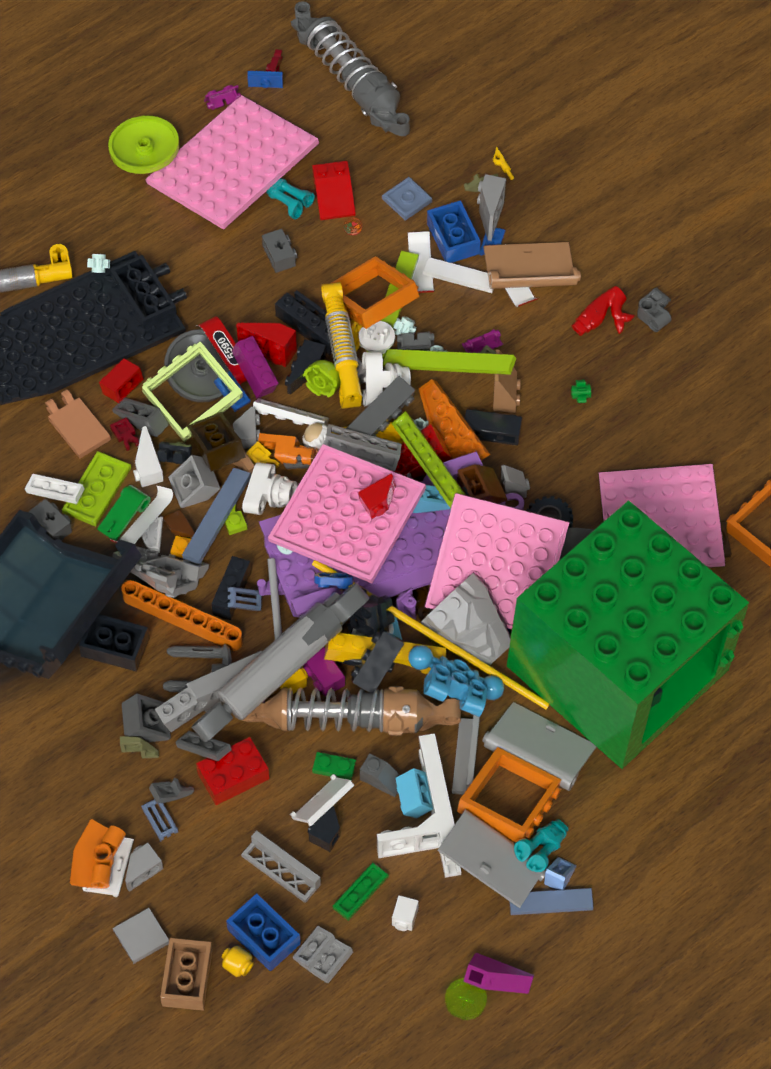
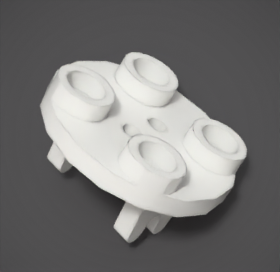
M379 321L367 329L362 327L359 332V344L369 352H381L384 354L395 341L394 329L383 321Z

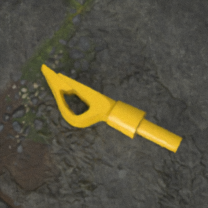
M496 147L493 157L494 164L501 166L503 172L507 173L510 180H513L514 176L510 171V166L498 150V147Z

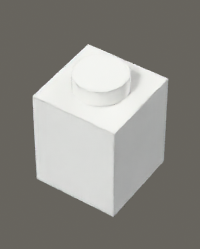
M398 896L392 916V926L401 931H412L419 908V901Z

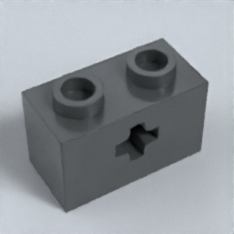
M282 229L262 235V246L275 273L296 266L295 259L297 258V253L294 248H291L289 236L285 235Z
M44 499L29 511V513L34 514L40 525L47 530L45 534L54 541L57 538L61 541L72 533L71 520L67 515H62L54 503Z

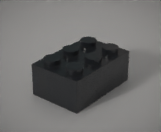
M99 614L80 641L81 657L137 672L150 639L148 627Z

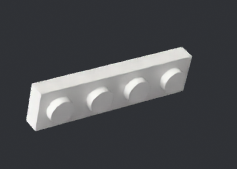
M257 399L253 403L255 410H258L257 412L263 415L273 414L277 419H291L293 423L299 425L304 423L309 425L312 423L328 425L329 418L263 399Z

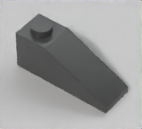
M124 398L112 409L113 413L122 419L127 417L129 422L142 431V428L146 426L149 435L155 437L160 435L169 425L160 408Z

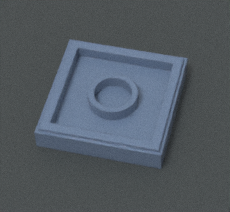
M410 177L382 195V199L405 221L432 202V198Z

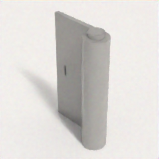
M514 702L491 732H486L482 740L484 747L493 752L499 747L561 779L560 787L567 791L571 790L579 771L596 749L592 742Z
M466 809L437 850L518 908L521 907L538 880L542 881L545 877L546 870L534 872L526 867V863L532 855L524 862L519 861L514 852L515 843Z

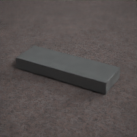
M188 731L176 741L177 748L219 761L232 750L228 743L213 738L204 742L197 733Z

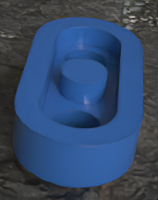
M319 572L314 574V583L322 588L334 585L339 589H347L349 585L353 584V576L344 573Z

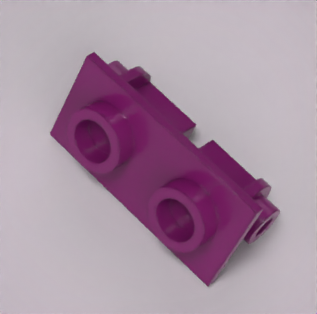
M229 85L221 91L213 90L208 92L204 99V102L209 101L206 103L207 108L214 110L223 107L222 100L224 99L227 105L232 104L241 97L240 93H236L239 86L233 87V85Z
M493 329L482 336L472 340L468 339L467 342L462 343V346L467 353H480L486 345L494 349L502 346L503 343L499 338L501 336L499 330Z

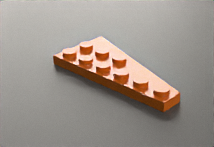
M431 379L419 388L428 424H432L442 435L453 459L477 452L482 461L490 455L437 381Z

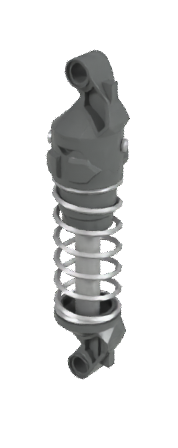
M304 1L298 2L295 5L296 19L291 21V26L297 31L299 42L307 45L309 49L315 50L317 57H323V65L330 66V73L337 74L339 82H345V90L352 91L353 99L361 107L363 114L370 117L371 125L381 127L385 132L390 131L398 136L408 135L410 132L409 116L405 113H396L400 102V93L396 89L397 86L393 82L391 83L387 76L380 72L377 67L372 65L370 59L365 57L363 51L357 48L355 42L350 40L348 34L342 32L341 27L333 18H311L310 5ZM337 34H339L338 41L335 39ZM342 35L345 36L346 40L341 41ZM347 43L346 49H344L340 44ZM352 44L354 48L348 49L349 45ZM326 49L324 55L318 54V50ZM354 51L353 58L347 52ZM357 52L360 53L361 57H356ZM331 54L334 59L331 63H327L325 57ZM338 62L341 66L340 70L333 71V65Z

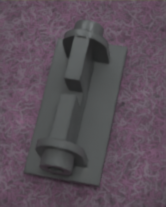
M417 332V339H414V333H401V335H397L398 350L420 349V351H430V348L435 346L434 333Z

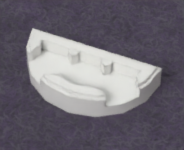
M157 517L142 535L145 546L150 550L158 551V553H160L163 517Z

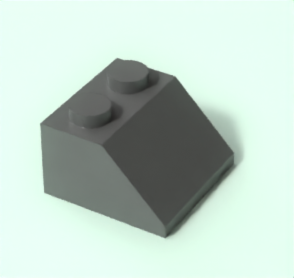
M136 694L122 703L124 736L138 737L146 742L171 739L170 731L155 711L157 707L165 702L140 694Z

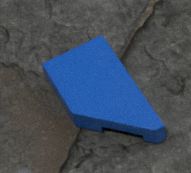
M495 228L492 241L487 239L485 233L479 255H484L483 247L485 245H501L505 230Z

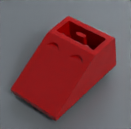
M280 323L236 324L238 342L253 336L264 358L271 360L276 365L287 367L297 352L296 330Z
M432 424L421 430L443 463L453 459L442 435ZM405 442L401 443L400 458L396 470L393 472L407 477L408 473H411L412 478L425 475V471Z

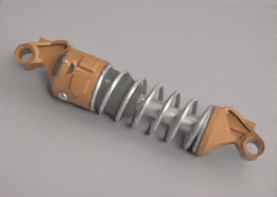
M390 686L388 689H381L380 691L376 689L374 693L365 692L361 689L358 694L350 695V691L346 688L343 691L341 702H336L335 692L332 688L328 690L326 702H321L320 693L317 688L312 691L310 701H306L303 689L299 688L295 701H293L292 688L283 687L276 696L265 703H261L243 721L265 722L276 729L280 728L282 731H293L295 729L296 717H304L305 729L308 731L310 730L312 717L319 718L320 729L324 731L327 718H334L335 728L339 732L342 726V719L347 718L353 732L357 726H360L361 728H366L368 732L372 728H377L381 733H388L389 736H402L403 733H417L435 725L458 724L461 722L460 701L457 699H447L441 705L435 706L425 699L418 689H404L403 686Z

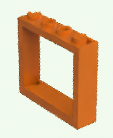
M376 256L331 282H341L344 308L347 310L349 318L365 329L419 297L418 286L414 280H411L404 273H400L395 267H391ZM378 275L398 288L397 291L367 309L362 308L345 296Z
M770 479L761 491L758 490L754 493L748 503L742 504L736 514L729 516L726 521L727 533L771 567V549L739 524L771 495Z
M497 747L460 798L457 812L463 814L466 809L514 842L523 838H531L534 826L540 825L543 813H548L553 803L552 800L558 798L562 790L559 788L561 779ZM499 766L547 790L522 826L475 802V799Z

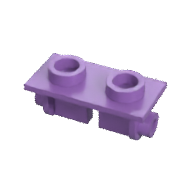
M409 589L398 596L397 609L416 620V600L412 597V589Z

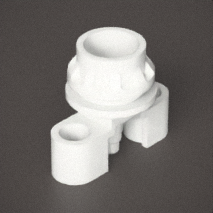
M381 352L363 353L362 369H366V376L364 377L366 390H362L364 406H369L383 392V388L386 389L398 376L409 385L411 384V375L408 367L386 363L383 371Z
M257 462L243 500V512L262 515L267 501L270 507L283 508L287 506L298 487L297 482L289 480L287 476L275 474L274 464Z

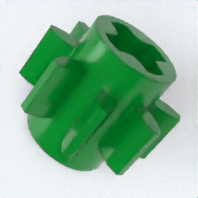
M576 380V385H571L572 399H576L578 403H586V398H591L590 384H586L585 380Z

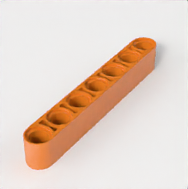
M129 580L122 584L123 600L128 605L217 645L223 646L227 644L231 651H237L242 647V632L238 627L174 598L167 597L165 594L136 581Z

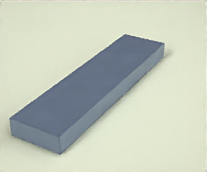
M591 888L530 892L520 908L509 901L511 915L593 910Z

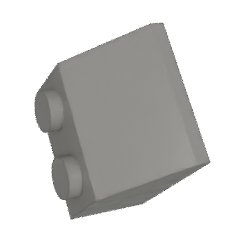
M191 455L168 477L181 508L209 500L220 490L214 472L209 470L203 458Z

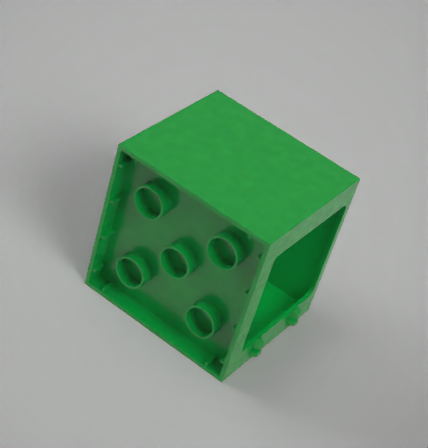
M628 500L517 597L507 667L617 766L623 769L729 671L730 664L735 657L734 651L740 632L744 628L743 622L749 602ZM660 687L663 690L661 700L651 708L654 693Z

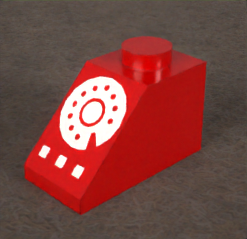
M392 473L357 492L361 504L371 519L381 516L389 510L396 487Z

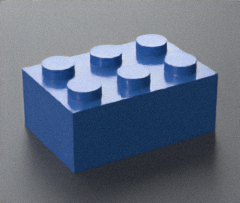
M461 200L427 211V225L445 262L453 263L480 254V239Z
M257 893L226 920L227 930L270 972L301 944L300 934Z

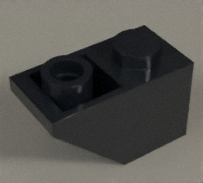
M334 805L312 826H309L307 831L309 842L328 852H331L340 838V826Z

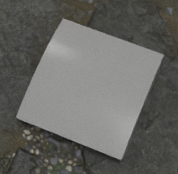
M317 926L294 954L293 959L316 977L329 983L352 955L353 950L351 947L335 939L332 933Z

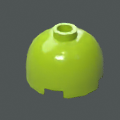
M327 360L315 361L307 367L303 374V377L305 376L307 380L306 386L317 396L323 394L330 397L341 384L339 372L336 371L335 365Z

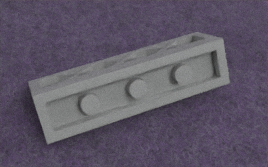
M328 424L323 443L392 471L396 470L402 445Z
M474 715L473 719L461 718L459 723L452 787L453 794H464L474 780L480 716Z
M255 831L251 836L252 843L241 854L242 857L306 903L321 886L320 877L261 833ZM256 847L262 852V858H253L249 854ZM275 861L278 863V869L269 870L266 868L265 862ZM290 872L294 875V881L285 882L281 877V873ZM306 884L310 887V890L303 895L298 891L297 885Z

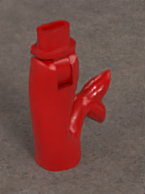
M613 286L594 299L571 326L579 336H582L585 332L589 333L602 324L608 308L611 307L614 324L618 334H620L624 329V323L631 321L635 315L621 311L627 298L619 287Z

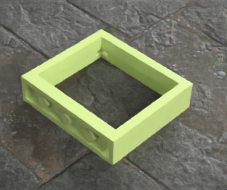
M201 342L189 346L184 355L176 356L172 360L173 363L171 365L162 367L157 372L158 375L154 378H148L142 386V392L155 407L160 408L167 422L184 442L192 437L188 428L182 429L152 391L200 354L231 392L191 424L217 413H223L243 397L241 389Z

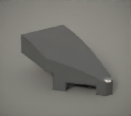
M174 778L172 783H152L149 790L156 803L159 804L189 796L194 792V788L191 786L186 788L179 784L178 779Z

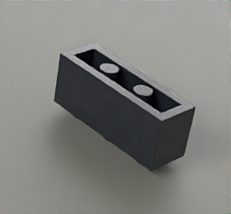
M466 409L465 420L480 441L519 445L522 417L513 414L505 415L497 412Z
M235 556L231 557L211 603L214 616L227 620L232 619L236 608L228 607V603H230L228 588L245 589L251 575L250 561ZM236 593V596H242V594Z
M383 628L380 632L377 631L371 640L373 644L370 649H365L361 656L362 662L359 666L356 665L350 674L354 684L370 693H374L404 645L400 638Z

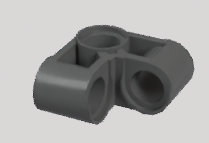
M654 288L639 301L638 318L647 324L651 330L658 332L671 322V315L664 309L671 299L660 289Z

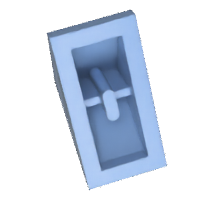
M558 857L547 868L544 884L555 890H564L575 871L576 865Z

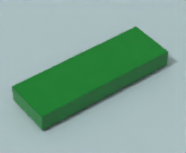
M372 863L336 901L333 909L349 921L387 880L389 874L375 863Z

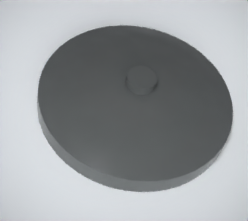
M192 330L178 336L170 344L164 359V366L168 367L173 363L172 360L176 356L184 355L189 346L201 342L225 372H229V369L203 330ZM200 354L167 379L176 393L194 402H210L223 396L214 383V380L219 378L218 375Z

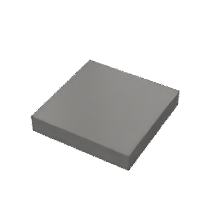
M149 908L113 928L114 933L133 964L169 944V939Z

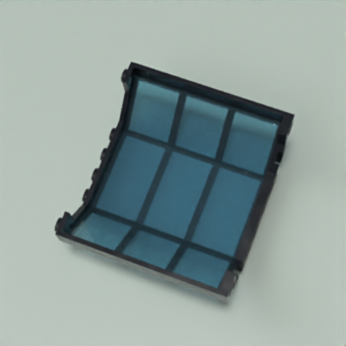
M19 510L0 534V663L9 668H17L23 673H32L38 678L44 677L49 679L63 664L142 555L134 543L120 539L115 545L121 554L120 559L63 543L58 538L54 541L45 534L47 530L40 525L34 514Z

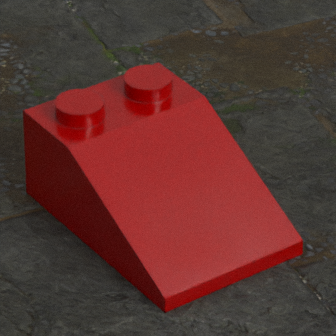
M341 161L312 165L320 220L356 216L348 162Z

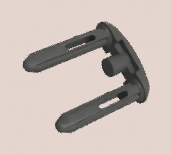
M224 644L222 647L174 645L167 649V654L172 657L222 658V664H212V672L233 663L230 647L227 644ZM169 680L163 683V689L168 692H181L187 688L186 684L191 681Z

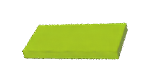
M97 451L78 484H82L84 487L78 503L66 502L62 508V513L96 527L129 473L131 464Z

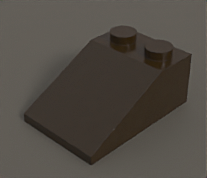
M222 412L187 426L205 464L211 472L246 458L241 439Z

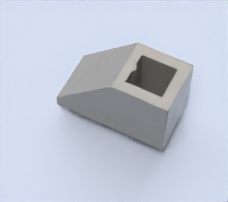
M250 407L233 423V429L241 439L243 449H250L259 439L260 429L256 430V425H260L259 414H255V407Z

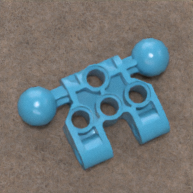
M424 645L414 646L409 652L408 659L412 667L418 670L431 668L424 679L425 695L442 702L446 699L447 695L451 698H456L460 701L461 710L477 717L482 714L486 699H498L504 692L505 688L502 679L493 675L482 678L479 676V671H472L462 660L455 659L454 661H449L444 656H441L440 659L435 658L431 649Z

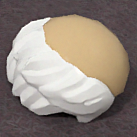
M320 423L310 424L303 435L304 445L319 451L324 443L328 426Z

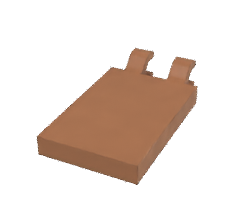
M68 390L61 393L63 396L62 400L66 404L63 408L58 409L52 399L45 402L48 406L46 409L51 414L48 416L49 421L79 459L111 440L108 432L80 398L74 400Z

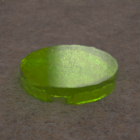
M464 978L457 979L446 990V1008L454 1017L461 1018L462 1020L475 1019L482 1014L486 1007L487 995L485 989L464 982Z

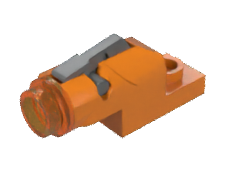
M259 433L258 441L266 449L273 450L275 448V459L277 462L284 464L286 469L309 468L319 451L317 448L299 446L300 442L295 436Z

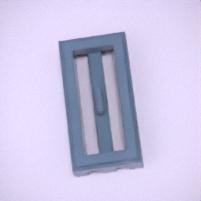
M236 587L228 588V592H230V595H228L230 600L228 607L252 611L261 610V595L259 591ZM236 593L255 595L256 599L236 596ZM236 601L256 603V606L236 603Z
M154 799L141 807L157 837L162 841L164 837L167 836L168 838L172 833H178V829L164 804L159 803L158 805L171 828L168 829L155 807L157 803ZM149 807L152 809L164 832L161 833L148 810Z

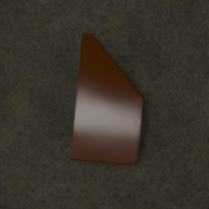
M181 510L163 517L164 523L171 533H174L175 536L190 537L192 539L195 533Z

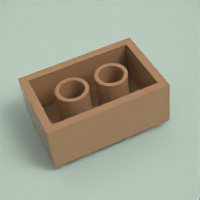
M169 939L160 996L162 1006L204 1011L213 953L211 942Z

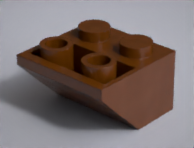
M474 464L457 470V483L466 496L497 504L507 501V497L493 468Z

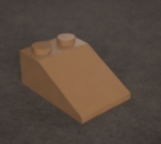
M496 350V354H503L500 350ZM514 367L511 375L495 374L493 412L515 413L516 406H520V395L516 394V391L520 390V379H517V371Z

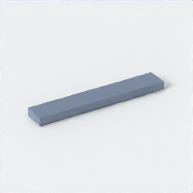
M237 468L232 469L182 554L183 559L198 564L202 562L249 482L251 473Z

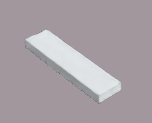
M428 257L423 275L489 293L493 292L494 289L489 287L488 274L486 272Z

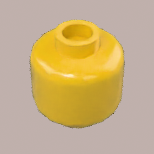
M234 946L231 949L227 948L222 954V967L235 977L247 975L253 966L252 955L240 946Z

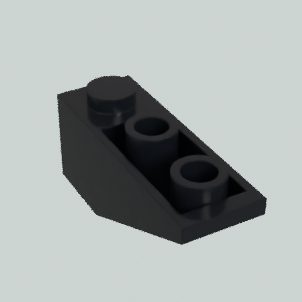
M304 340L303 345L299 346L297 360H293L291 365L292 372L290 375H287L285 380L287 394H292L307 381L303 374L309 365L315 361L325 359L326 345Z

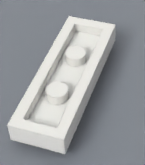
M32 474L25 490L29 494L77 504L84 491V487L82 484Z

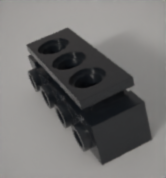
M297 290L294 292V297L288 292L275 303L276 317L309 341L326 345V353L328 355L332 354L330 336L327 329L328 325L325 320L327 312Z

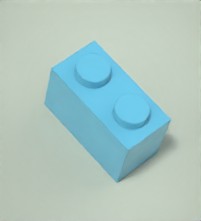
M413 768L396 777L397 791L403 815L418 818L433 810L426 772Z

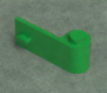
M133 485L125 486L122 489L121 496L97 528L98 531L114 541H117L136 512H143L150 503V496Z

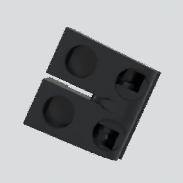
M375 595L369 596V600L350 617L351 627L367 637H373L382 628L389 632V625L395 622L393 613L386 611V609L392 607V599L386 595L379 598Z

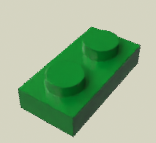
M317 752L312 773L329 777L334 774L337 778L352 781L356 760Z

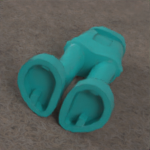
M282 178L266 191L270 198L277 199L288 207V215L294 220L301 216L303 206L306 208L310 207L315 199V195L311 191L298 189ZM285 191L288 192L289 194L293 195V196H294L295 198H297L298 200L293 199L292 197H290V196L284 194V192H285Z
M557 819L551 821L543 828H538L536 835L531 840L526 838L520 839L514 845L517 859L524 862L539 845H543V848L527 861L526 867L534 872L544 871L549 863L548 855L560 848V843L566 837L568 827L561 820Z

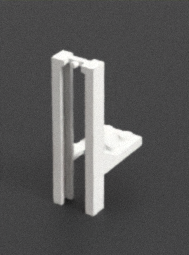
M435 734L419 736V758L422 771L426 772L433 810H431L432 816L416 828L404 827L398 831L386 830L377 834L378 858L439 848L455 825ZM440 853L445 878L461 875L460 866Z

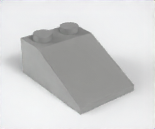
M485 174L484 180L479 182L478 191L481 194L479 193L477 204H480L479 213L487 239L492 241L504 205L506 178Z

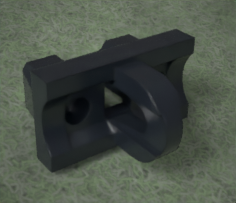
M160 442L159 451L157 452L158 461L183 464L191 456L192 445H186L183 442Z

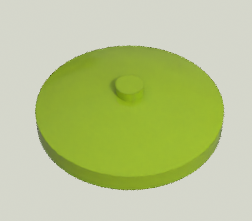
M139 116L121 123L112 132L108 147L111 159L119 168L130 173L146 174L161 170L174 160L179 150V137L174 126L168 121L155 116Z

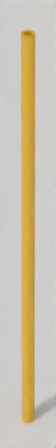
M314 560L312 563V566H314L322 572L338 573L334 569L318 561ZM367 590L368 596L374 595ZM394 606L386 609V611L393 613L396 618L490 676L499 677L502 679L503 684L545 710L548 708L549 703Z

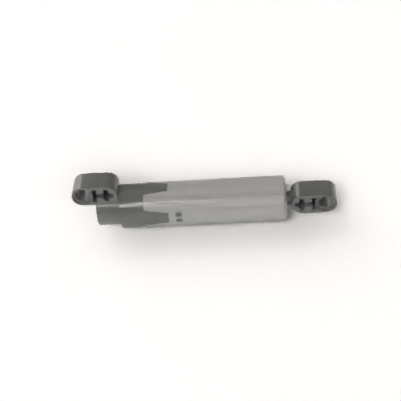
M356 582L341 595L334 592L322 604L317 602L217 692L221 703L215 704L192 725L193 730L204 742H207L233 719L231 714L239 720H244L342 631L341 625L369 600V596Z

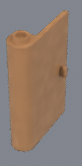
M569 242L485 245L483 247L490 289L577 285L581 279L580 270L577 271V268L573 267Z

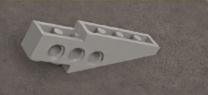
M262 651L187 683L186 689L155 709L164 725L172 732L205 710L207 712L218 702L221 703L217 692Z

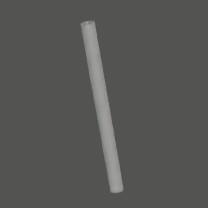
M270 558L267 561L276 640L282 634L276 562L275 558Z

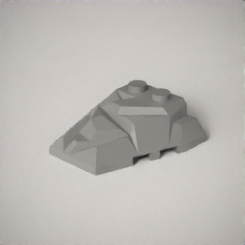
M137 547L142 557L131 570V573L147 582L156 590L165 593L167 597L174 598L177 595L187 594V592L195 590L198 586V580L203 578L209 568V564L204 562L198 564L186 559L178 560L175 559L173 554H169V556L161 555L159 557L158 551ZM114 552L113 558L120 559V552Z
M472 573L420 622L489 666L510 646L511 636L504 621H501L497 613L498 609L489 596L490 592L487 586L475 573Z

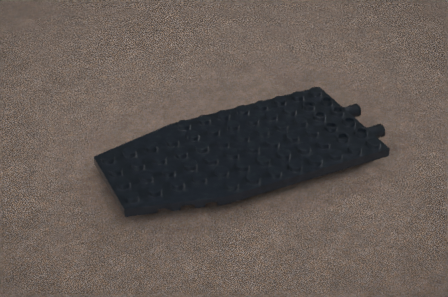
M133 251L111 261L110 268H105V273L92 272L91 270L3 310L0 313V405L55 393L118 364L123 359L131 358L185 333L186 329L177 316L175 304L187 299L186 292L181 288L168 294L158 280L159 277L170 273L167 263L165 262L151 269L144 256H139L136 251Z

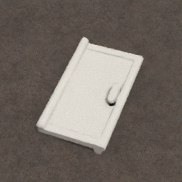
M333 774L330 777L332 780L296 813L293 811L290 814L292 819L308 823L309 826H312L354 784L351 780L337 778Z
M124 838L118 848L111 867L110 886L105 889L83 887V891L113 895L114 897L119 896L134 839ZM103 854L99 858L104 859L108 854Z

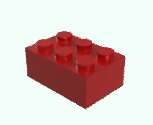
M250 737L232 745V750L219 761L206 758L196 763L197 773L215 805L270 779L269 769Z

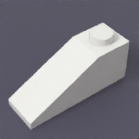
M146 426L142 428L135 460L136 470H133L135 480L140 481L141 487L163 482L162 469Z

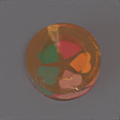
M351 217L345 220L344 231L347 234L357 235L361 232L362 223L358 218Z

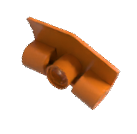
M91 819L73 851L70 884L86 888H108L110 886L111 867L114 863V856L126 833L116 826L111 825L107 828ZM103 854H108L104 859L99 858Z

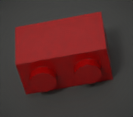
M123 359L102 378L99 384L104 395L120 403L144 378L140 367Z

